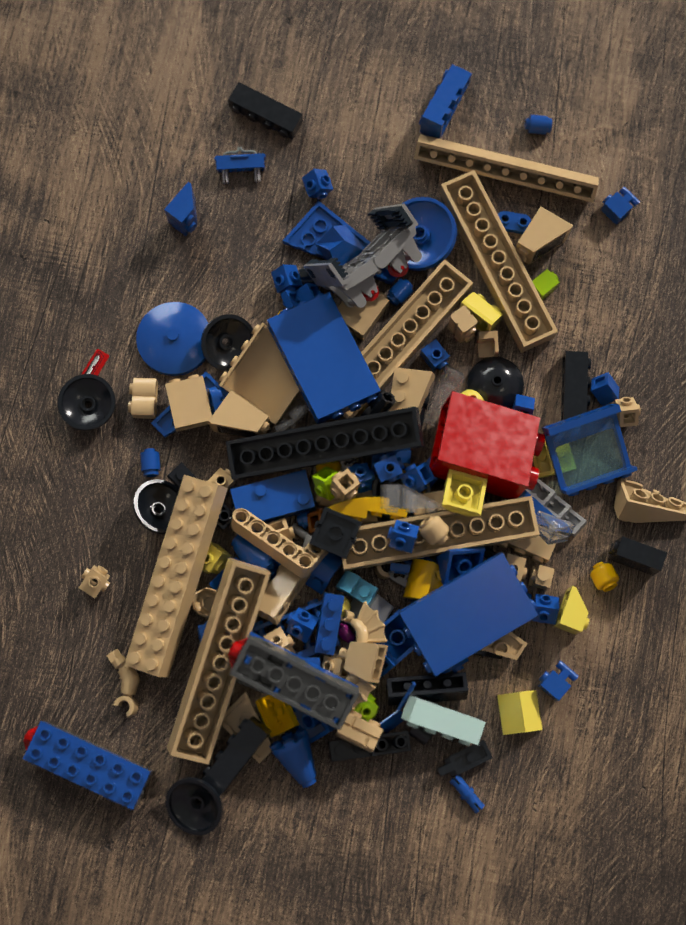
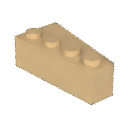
M395 367L391 393L395 396L396 402L389 411L415 406L419 408L420 414L430 386L434 381L435 374L432 371Z

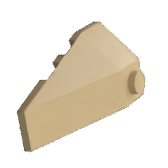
M618 479L614 509L617 518L621 521L633 523L686 521V502L674 497L665 498L655 489L652 492L643 489V485L638 482Z

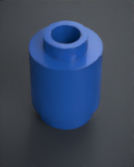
M530 115L525 120V129H528V133L546 135V133H551L552 118L542 115Z
M399 279L386 295L389 302L396 307L398 304L401 305L413 293V285L407 279Z
M154 448L144 449V452L140 453L143 476H159V471H161L160 453L155 451Z

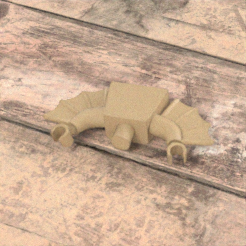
M366 601L363 602L357 619H355L353 612L344 609L347 613L346 618L341 616L340 619L341 621L351 623V626L356 631V642H350L348 649L341 648L338 653L339 659L345 660L344 670L348 671L345 679L359 687V696L352 710L359 703L367 702L369 694L376 689V686L370 682L379 683L388 648L387 645L376 644L387 642L384 634L385 624L379 619L378 610L371 609Z

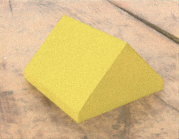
M536 690L497 695L503 735L542 730Z

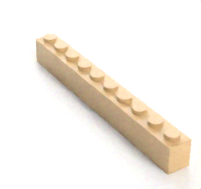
M422 134L419 136L414 159L466 172L475 170L478 175L592 203L594 202L599 185L598 177Z

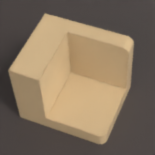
M497 331L478 332V358L498 356Z

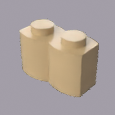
M133 378V383H130L129 386L132 401L128 403V412L131 413L133 418L155 419L158 397L157 379Z

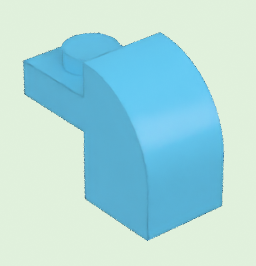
M345 571L336 585V589L362 603L366 601L368 605H370L379 590L350 571Z

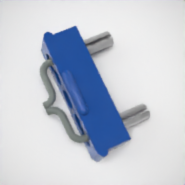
M237 147L236 151H227L222 156L214 157L217 172L222 173L223 184H225V173L226 184L229 183L228 172L254 171V181L257 182L258 171V182L261 181L260 171L265 170L266 161L264 153L257 154L254 150H243L242 147ZM239 150H240L241 152H243V153H254V154H241V155H227V154H236V153L239 152Z

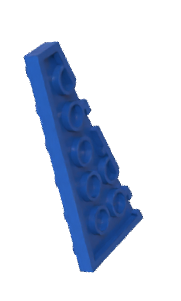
M320 201L311 208L282 241L283 244L325 260L327 259L316 247V244L332 226L346 225L364 248L371 243ZM382 268L380 274L374 275L375 279L390 285L398 278L391 276L386 268Z

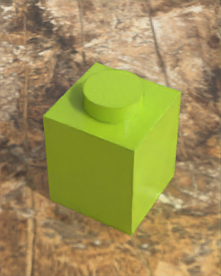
M548 269L532 281L542 300L557 289L560 283L558 276Z

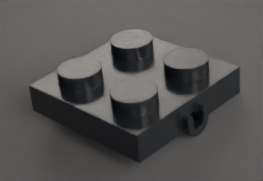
M325 507L320 520L315 523V531L309 544L347 560L351 548L357 540V534L362 522Z

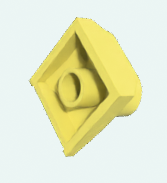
M449 469L444 483L442 506L450 512L461 515L480 516L488 479Z

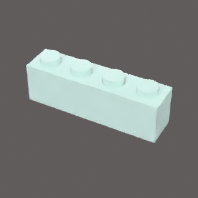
M411 695L407 699L401 716L402 719L408 721L406 724L416 729L419 726L425 727L424 731L434 735L436 731L442 733L441 737L453 740L454 737L458 738L459 743L470 746L471 743L479 744L486 723L478 718Z

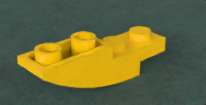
M373 496L347 499L328 507L358 521H361L362 518L366 519L367 511H371V515L382 517V514H388L390 519L395 520L402 519V517L407 518L408 512L404 508L389 506L390 498Z

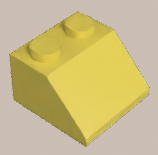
M472 292L461 302L460 308L466 306L471 312L470 315L473 314L478 321L476 328L479 331H492L503 316L501 310L497 306L486 302L487 300L483 295Z
M571 586L565 591L557 621L554 625L556 628L575 635L586 630L590 621L587 618L589 614L576 587Z

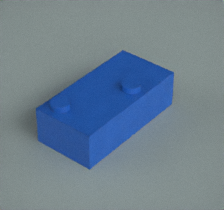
M306 470L230 489L235 510L244 508L265 523L299 515L300 512L315 510Z

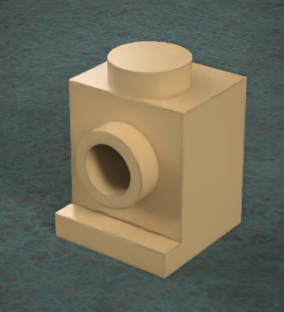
M221 467L207 481L228 488L227 491L235 484V480L231 478V471L227 468L223 470ZM219 478H224V482L222 484H219L217 482Z
M543 565L532 566L528 585L548 590L551 586L555 569Z

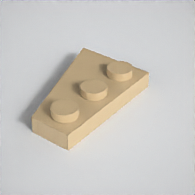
M247 692L225 712L222 726L231 735L238 734L241 730L238 726L245 718L249 719L254 716L260 721ZM269 737L265 739L252 756L259 764L271 752L269 745L272 743Z

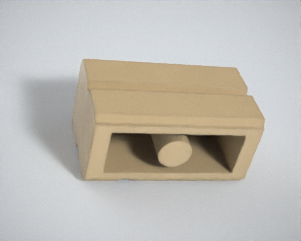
M462 306L451 314L447 327L452 335L455 334L454 337L459 343L469 342L475 337L474 333L477 331L476 325L478 321L473 314L470 315L471 312L466 306Z
M351 710L341 730H337L336 736L372 753L383 731L380 728L381 724L372 719H369V722L363 720L360 713Z

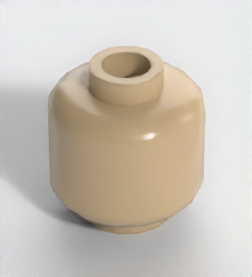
M429 515L419 525L421 527L420 534L430 545L437 543L441 545L448 539L449 527L439 516L432 517Z

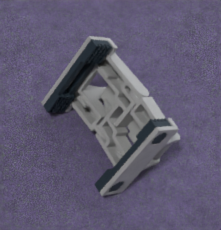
M405 203L376 207L367 214L371 216L370 219H374L372 222L375 223V226H378L377 229H381L379 231L380 234L358 256L343 266L339 265L341 264L340 262H336L337 258L321 261L311 259L303 267L316 286L332 290L347 307L357 306L363 308L366 305V301H374L379 295L374 275L380 274L382 268H386L391 276H405L409 269L407 262L409 260L419 262L422 258L413 239L417 234L415 227L418 223Z

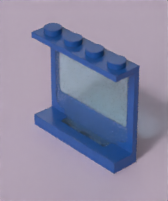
M612 403L542 427L561 493L575 496L579 494L580 490L595 489L597 484L612 483L615 481V478L629 477L632 475V472L638 470L636 466L630 464L616 414L621 412L619 404Z

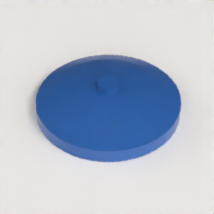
M429 197L413 198L404 203L418 223L415 227L417 234L413 239L422 258L419 262L409 260L407 263L408 270L422 271L437 266L448 257L456 242L457 225L454 216L442 202Z
M168 302L154 307L143 317L137 330L136 343L143 361L154 371L167 376L185 375L196 370L206 360L201 350V336L208 324L207 319L198 309L182 302Z

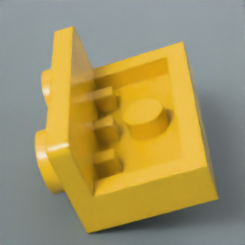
M271 695L255 701L266 727L272 731L269 734L270 737L277 736L299 725L291 705Z

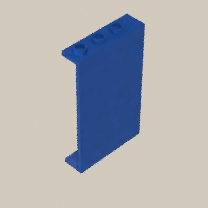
M330 292L326 294L320 293L308 302L302 301L297 304V307L284 309L278 315L267 319V327L316 424H321L332 418L333 420L339 419L344 415L343 413L349 410L354 412L365 403L371 404L379 396L381 390Z
M499 552L397 612L405 625L403 628L404 633L408 639L412 638L415 643L413 648L418 656L422 655L425 660L422 664L428 674L439 675L538 616L536 612L538 609L533 599L529 600L525 584L519 582L516 577L518 575L516 568L508 563L503 553Z

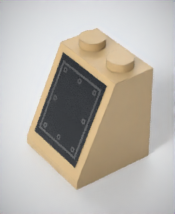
M540 206L515 248L522 263L529 265L564 243L573 225Z
M232 391L228 393L208 421L211 430L214 432L245 438L268 434L271 430L269 427V416Z

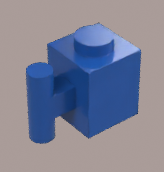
M625 186L619 191L620 193L616 192L613 196L610 194L602 202L604 205L601 211L615 225H618L631 212L633 206L636 207L640 203Z
M561 660L556 664V667L561 670L559 674L554 670H551L549 673L545 671L539 678L540 684L538 687L555 701H559L571 687L565 681L566 678L569 677L574 682L579 676Z

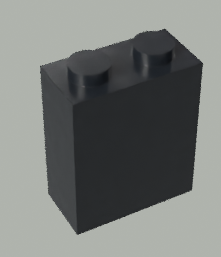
M623 536L615 540L614 543H611L608 549V554H610L609 560L652 576L662 571L668 553Z

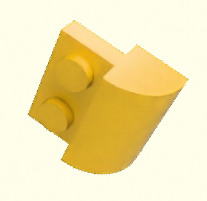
M412 559L403 597L417 601L442 586L439 566L435 562Z

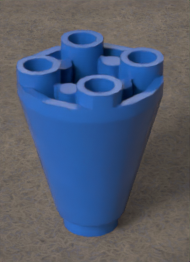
M238 534L233 539L231 545L240 561L266 568L271 572L269 578L274 579L276 571L281 564Z
M305 728L298 730L294 734L292 731H289L281 736L282 740L269 745L273 755L303 788L309 787L317 781L310 739Z

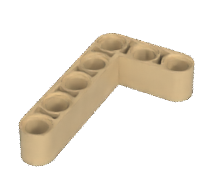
M244 508L236 509L232 514L231 528L234 532L299 577H308L329 553L309 543L302 549Z

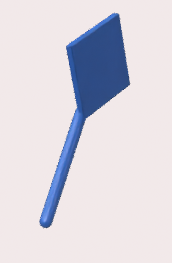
M415 682L411 684L397 710L380 722V726L386 734L404 721L401 718V709L416 686Z

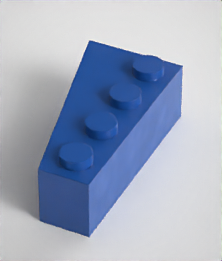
M453 64L449 70L446 69L442 77V83L438 84L434 97L429 101L427 109L419 121L421 126L420 133L441 139L470 83L471 72Z

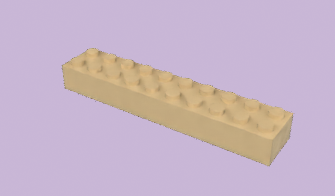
M475 170L441 184L439 193L446 207L454 216L457 229L497 307L501 310L502 317L520 352L523 353L555 338L558 330Z
M445 259L361 352L381 391L393 379L395 367L403 368L472 289L473 282ZM362 404L361 408L354 412L349 410L343 413L344 415L340 419L359 417L370 404Z
M187 475L183 476L124 665L156 677L169 678L228 488Z
M532 496L483 504L480 516H465L450 511H442L397 519L419 526L412 553L389 547L391 539L387 538L390 526H395L396 520L363 525L360 527L355 545L352 546L347 560L342 557L341 559L345 572L440 555L450 549L486 547L536 538L540 533ZM429 515L432 517L439 516L449 527L448 539L441 545L439 543L430 545L420 534L421 527L419 525Z
M228 558L167 745V750L171 756L209 765L237 679L230 675L231 664L228 652L235 641L247 638L250 631L252 632L271 574L266 568Z

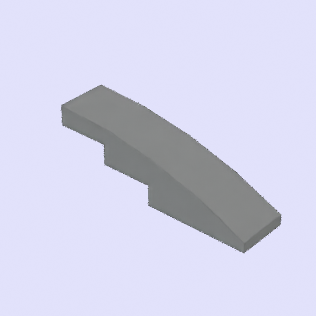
M540 479L537 480L536 486L532 491L526 489L528 493L569 528L568 532L574 537L587 524L586 519L576 513L568 503L557 496L556 492Z

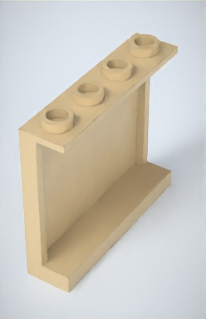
M262 322L261 325L257 324L251 332L253 336L250 341L246 340L240 348L243 351L239 357L235 356L230 362L232 367L228 373L224 371L221 375L219 386L228 392H234L268 415L269 420L277 425L300 390L267 325Z

